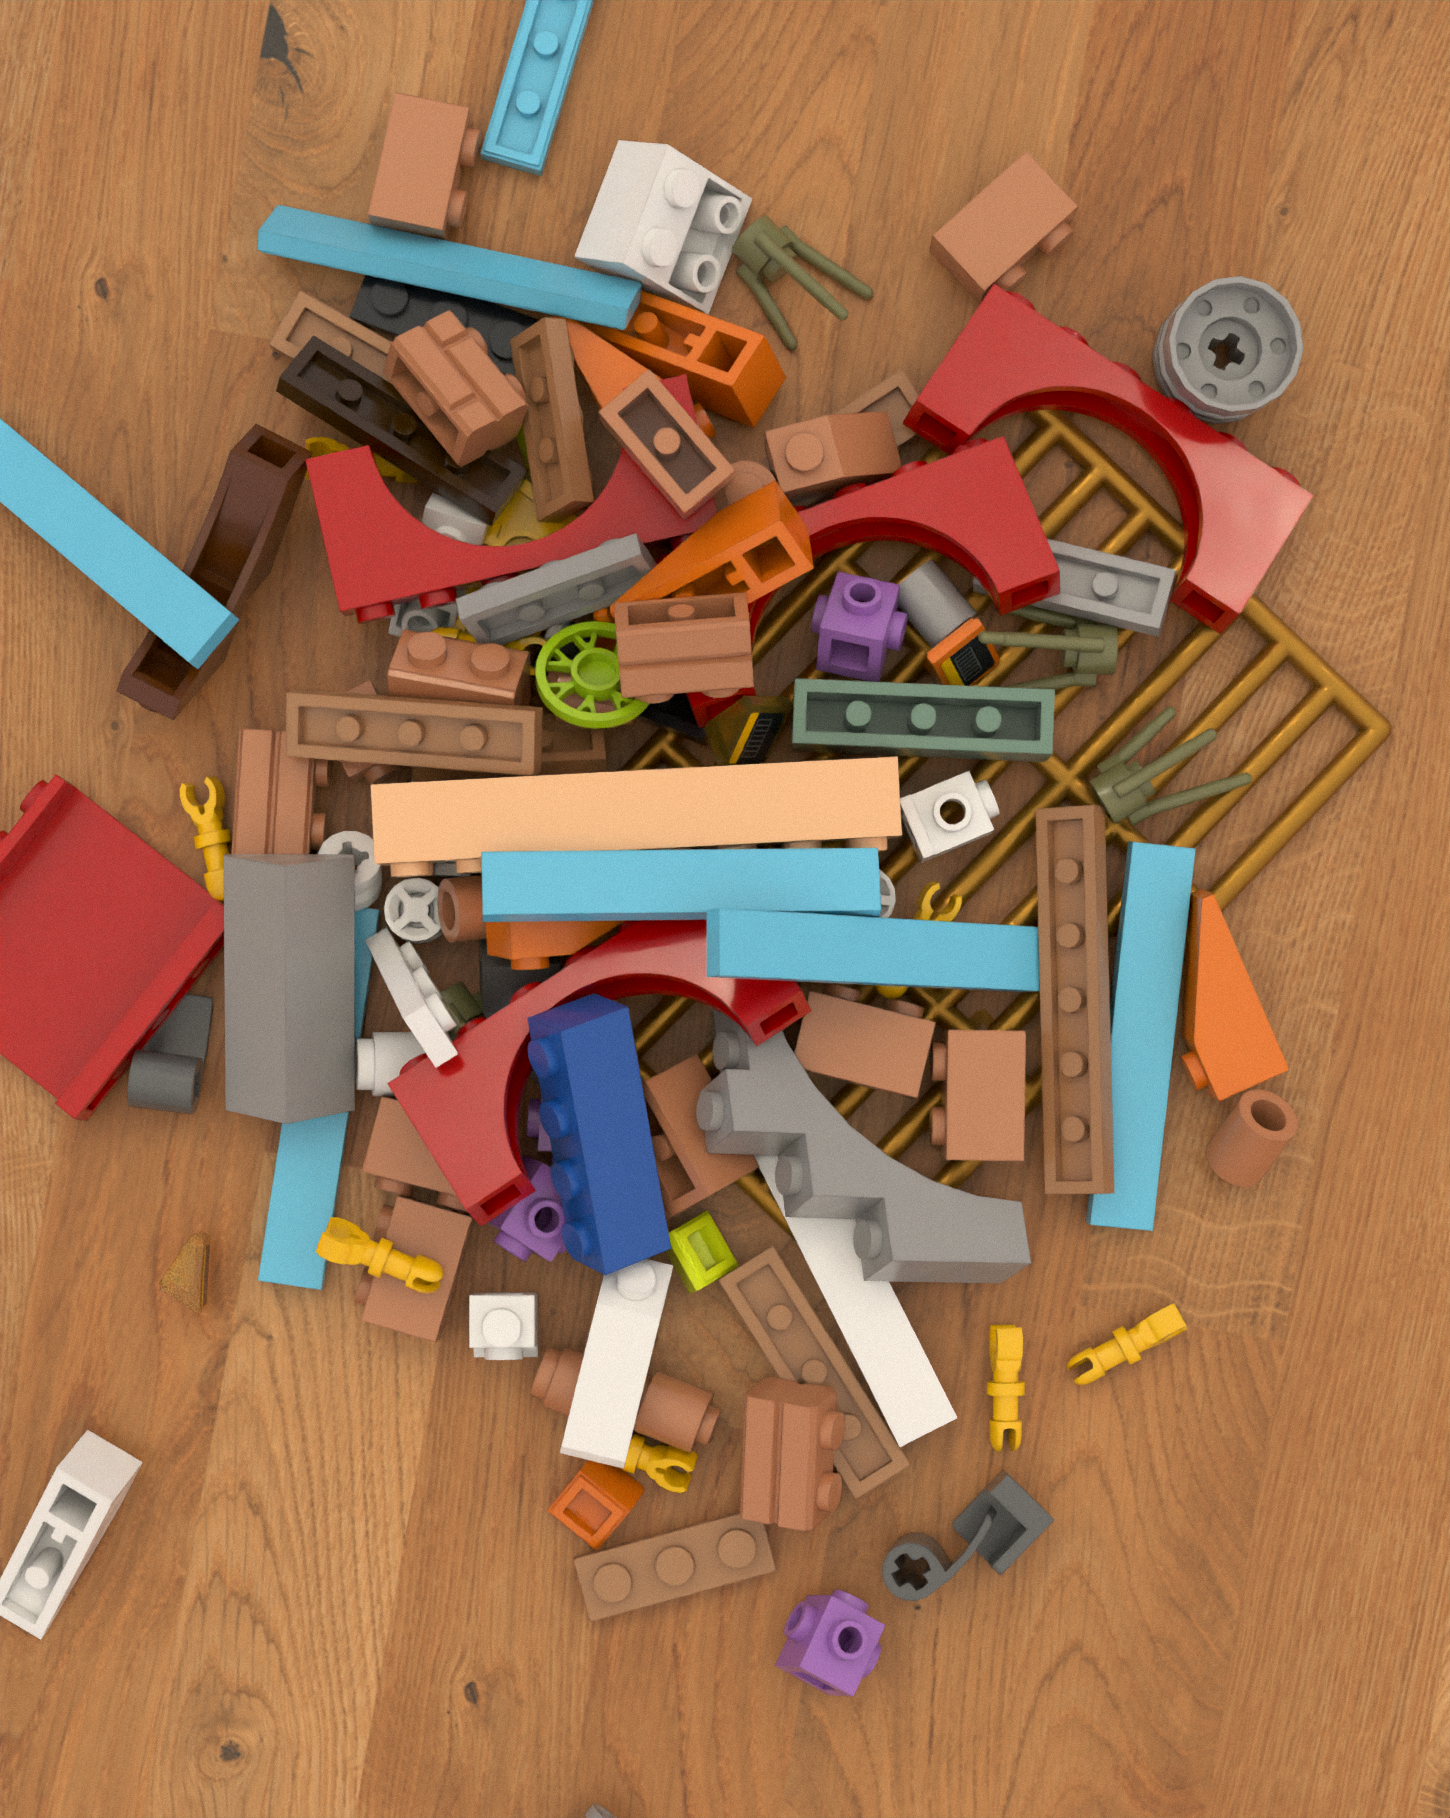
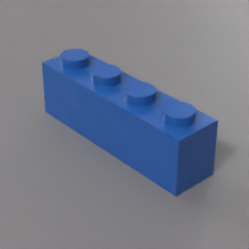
M593 993L528 1017L531 1041L528 1044V1057L539 1079L543 1100L539 1107V1116L542 1126L550 1138L554 1159L550 1174L554 1188L561 1197L566 1221L562 1226V1238L568 1253L572 1256V1259L606 1276L671 1249L628 1006Z

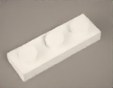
M387 927L366 939L365 942L402 1018L434 1066L437 1068L456 1056L458 1052L447 1031L457 1026L442 1001L441 993L430 977L427 966L411 941L399 946Z

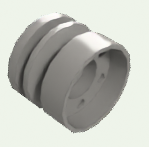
M1243 276L1215 279L1186 297L1183 302L1174 308L1158 329L1152 351L1155 380L1165 397H1173L1185 403L1193 411L1194 416L1202 422L1212 425L1238 422L1279 397L1297 375L1304 349L1301 324L1288 300L1267 283ZM1220 343H1224L1229 347L1226 357L1234 362L1228 363L1222 369H1218L1213 365L1216 354L1209 350L1215 348Z

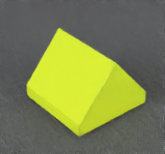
M708 1210L668 1232L671 1249L665 1252L689 1294L704 1288L739 1266Z

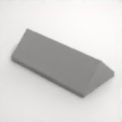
M224 854L226 1110L284 1124L354 1111L355 854Z

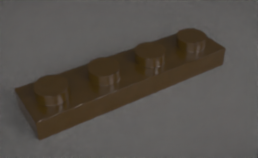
M314 335L279 377L276 392L362 446L369 445L375 454L490 526L494 524L524 484L528 469L496 449L493 451L487 450L480 458L462 467L458 466L391 383Z

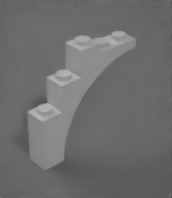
M713 1009L716 1031L713 1043V1061L721 1073L700 1091L696 1107L698 1125L705 1133L707 1153L778 1156L775 1169V1183L778 1192L783 1195L785 1217L856 1219L853 1243L855 1253L861 1259L864 1281L1001 1284L1031 1264L1022 1202L976 1196L932 1181L890 1158L850 1126L815 1087L789 1046L783 1031H780L756 1047L749 1036L735 1022L723 1013Z

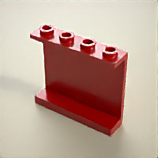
M55 774L49 783L41 780L29 791L20 805V810L24 814L9 833L5 830L0 831V1054L58 1100L55 1104L72 1118L88 1121L130 1068L135 1051L137 1049L143 1050L224 949V903L213 899L209 892L70 782Z

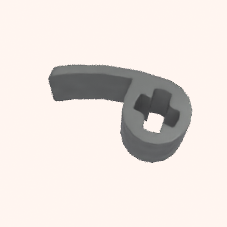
M187 994L143 1050L137 1049L135 1051L128 1078L127 1100L129 1107L184 1114H194L196 1112L203 1081L213 1013V1001L210 997Z
M991 1505L985 1520L971 1541L952 1561L942 1546L929 1535L909 1533L900 1537L891 1547L883 1563L882 1577L886 1587L894 1596L905 1601H918L928 1597L948 1582L973 1555L985 1538L997 1512ZM907 1553L913 1561L921 1557L925 1558L928 1562L922 1574L925 1579L921 1580L920 1576L915 1572L907 1576L901 1572L900 1568L906 1559L903 1554Z

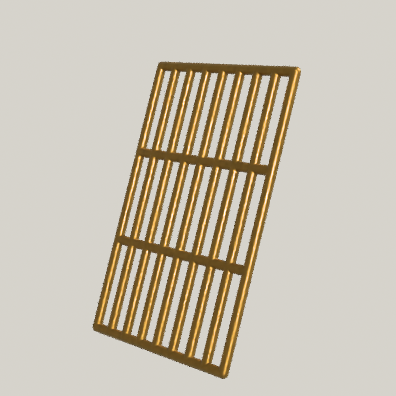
M1038 410L1026 412L1039 427L1012 454L1022 480L1057 443L1085 468L1038 517L1046 538L1052 540L1104 486L1131 513L1095 550L1123 557L1150 530L1177 555L1166 566L1167 568L1176 569V584L1184 551L1183 526L1062 411ZM933 445L918 461L931 463L950 455ZM875 541L850 544L830 551L757 628L752 652L753 668L817 602L818 596L824 595L834 585L837 572L872 578L856 561ZM922 547L889 583L900 584L906 577L929 560L933 559L940 566L947 557L934 550ZM973 586L963 595L977 612L973 619L978 617L993 602L989 595L974 592ZM1253 593L1240 615L1221 635L1200 622L1067 762L1054 750L1046 762H1030L1049 781L930 904L934 912H942L949 906L950 896L955 894L962 896V908L1036 831L1035 809L1059 807L1067 798L1075 806H1101L1090 784L1085 779L1240 617L1247 621L1269 643L1161 756L1207 729H1214L1218 733L1287 660L1314 687L1228 776L1249 773L1252 777L1251 783L1207 798L1163 845L1196 848L1332 704L1339 708L1361 730L1207 890L1214 894L1221 912L1226 909L1389 738L1392 726L1372 704ZM908 619L903 642L911 650L880 682L915 683L926 671L923 666L927 652L932 648ZM1028 619L1016 632L1049 634L1056 626ZM1116 627L1118 653L1138 632ZM1002 646L997 651L999 656L997 667L973 686L998 687L1035 648ZM816 657L796 678L830 680L834 674L816 670ZM1068 668L1065 673L1072 672L1073 668ZM794 681L763 712L785 714L776 735L792 719ZM1071 686L1055 690L1054 720L1086 686ZM659 728L619 771L653 770L662 762L670 769L705 766L681 744L685 738ZM739 738L712 766L747 765L729 763ZM1201 749L1150 780L1156 793L1146 798V801L1154 800ZM812 752L804 761L840 760L845 754ZM898 756L899 789L930 757ZM981 759L970 770V774L974 783L985 779L989 786H991L1014 761ZM947 801L940 808L941 818L948 824H955L964 814L962 806L955 801ZM1105 813L1106 849L1114 842L1127 854L1128 841L1152 844L1131 825L1128 818L1114 825ZM909 836L879 865V869L890 878L893 886L919 861ZM845 841L822 842V848L845 847ZM781 845L757 846V849H781ZM1193 882L1191 886V893L1199 890V888ZM1037 885L999 925L1032 927L1038 921ZM1123 887L1107 903L1108 939L1119 927ZM1186 931V940H1185V949H1184V952H1185L1186 947H1187V931ZM853 984L850 987L862 992L859 1003L869 1005L880 994L877 992L875 985ZM908 987L905 992L917 1005L924 1007L922 1019L936 1022L935 1027L939 1025L943 1030H980L956 1007L971 990ZM1040 991L1022 992L987 1030L1021 1031L1040 1011ZM666 995L632 1030L642 1083L658 1074L642 1057L696 1002L695 1000ZM715 1037L698 1054L710 1077L718 1071L713 1061ZM1042 1064L1030 1077L1025 1073V1118L1042 1101ZM937 1081L879 1141L876 1147L896 1161L929 1127L930 1108L941 1107V1081ZM847 1083L829 1103L847 1121L875 1089ZM950 1160L935 1175L932 1181L958 1189L984 1161ZM755 1169L734 1181L742 1191L796 1242L762 1172Z

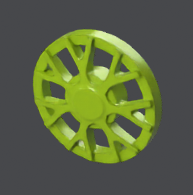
M602 621L574 624L554 634L542 647L537 658L535 672L539 696L552 713L572 725L593 729L610 728L625 724L640 715L650 704L642 702L637 698L635 700L630 697L622 698V694L619 693L621 682L617 643L613 652L604 648H595L598 637L617 640L616 624ZM591 637V640L586 643L582 638ZM572 641L581 651L575 656L573 661L559 650ZM552 657H554L557 661H550V660H551ZM546 671L571 674V681L548 683ZM574 693L585 699L577 709L568 706L562 701ZM609 699L615 708V711L596 713L594 702Z

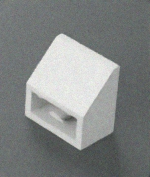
M619 140L574 257L602 274L642 282V290L709 314L731 257L732 246L738 238L752 198L668 144Z

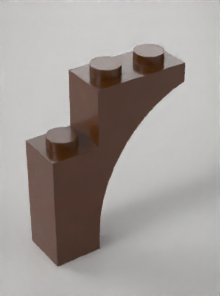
M255 424L230 451L208 514L182 569L187 576L239 619L246 600L271 572L307 471L305 459L311 458L313 452L258 424ZM238 622L199 669L187 662L161 638L149 630L138 650L124 669L117 692L138 702L149 711L160 713L175 720L225 661Z

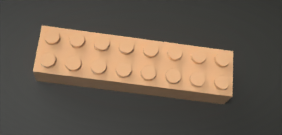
M898 756L371 785L375 864L390 866L391 877L396 878L434 876V863L456 862V873H481V853L493 851L757 849V846L781 845V849L822 848V842L845 841V848H878V852L888 850L887 839L902 836Z

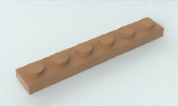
M1084 805L1035 809L1045 1194L1115 1193L1105 807Z

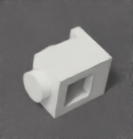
M970 771L912 795L909 794L900 798L901 819L920 864L990 835L994 831L990 819L1000 815L997 802L988 782L984 779L974 783ZM947 801L959 803L964 810L963 820L957 824L946 823L940 815L941 805Z
M483 1292L469 1295V1348H474V1357H484L486 1360L523 1359V1357H538V1292Z

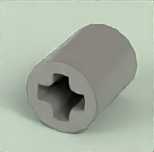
M933 559L924 563L898 584L900 585L898 608L901 612L908 613V620L931 648H934L970 618H974L977 615L974 608Z

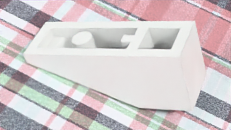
M645 1259L606 1276L604 1275L560 1453L624 1469L673 1265Z
M89 1430L84 1433L57 1466L0 1578V1616L40 1640L43 1638L120 1508L143 1463L142 1461Z

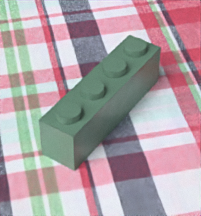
M795 678L791 751L1046 762L1053 754L1055 690Z

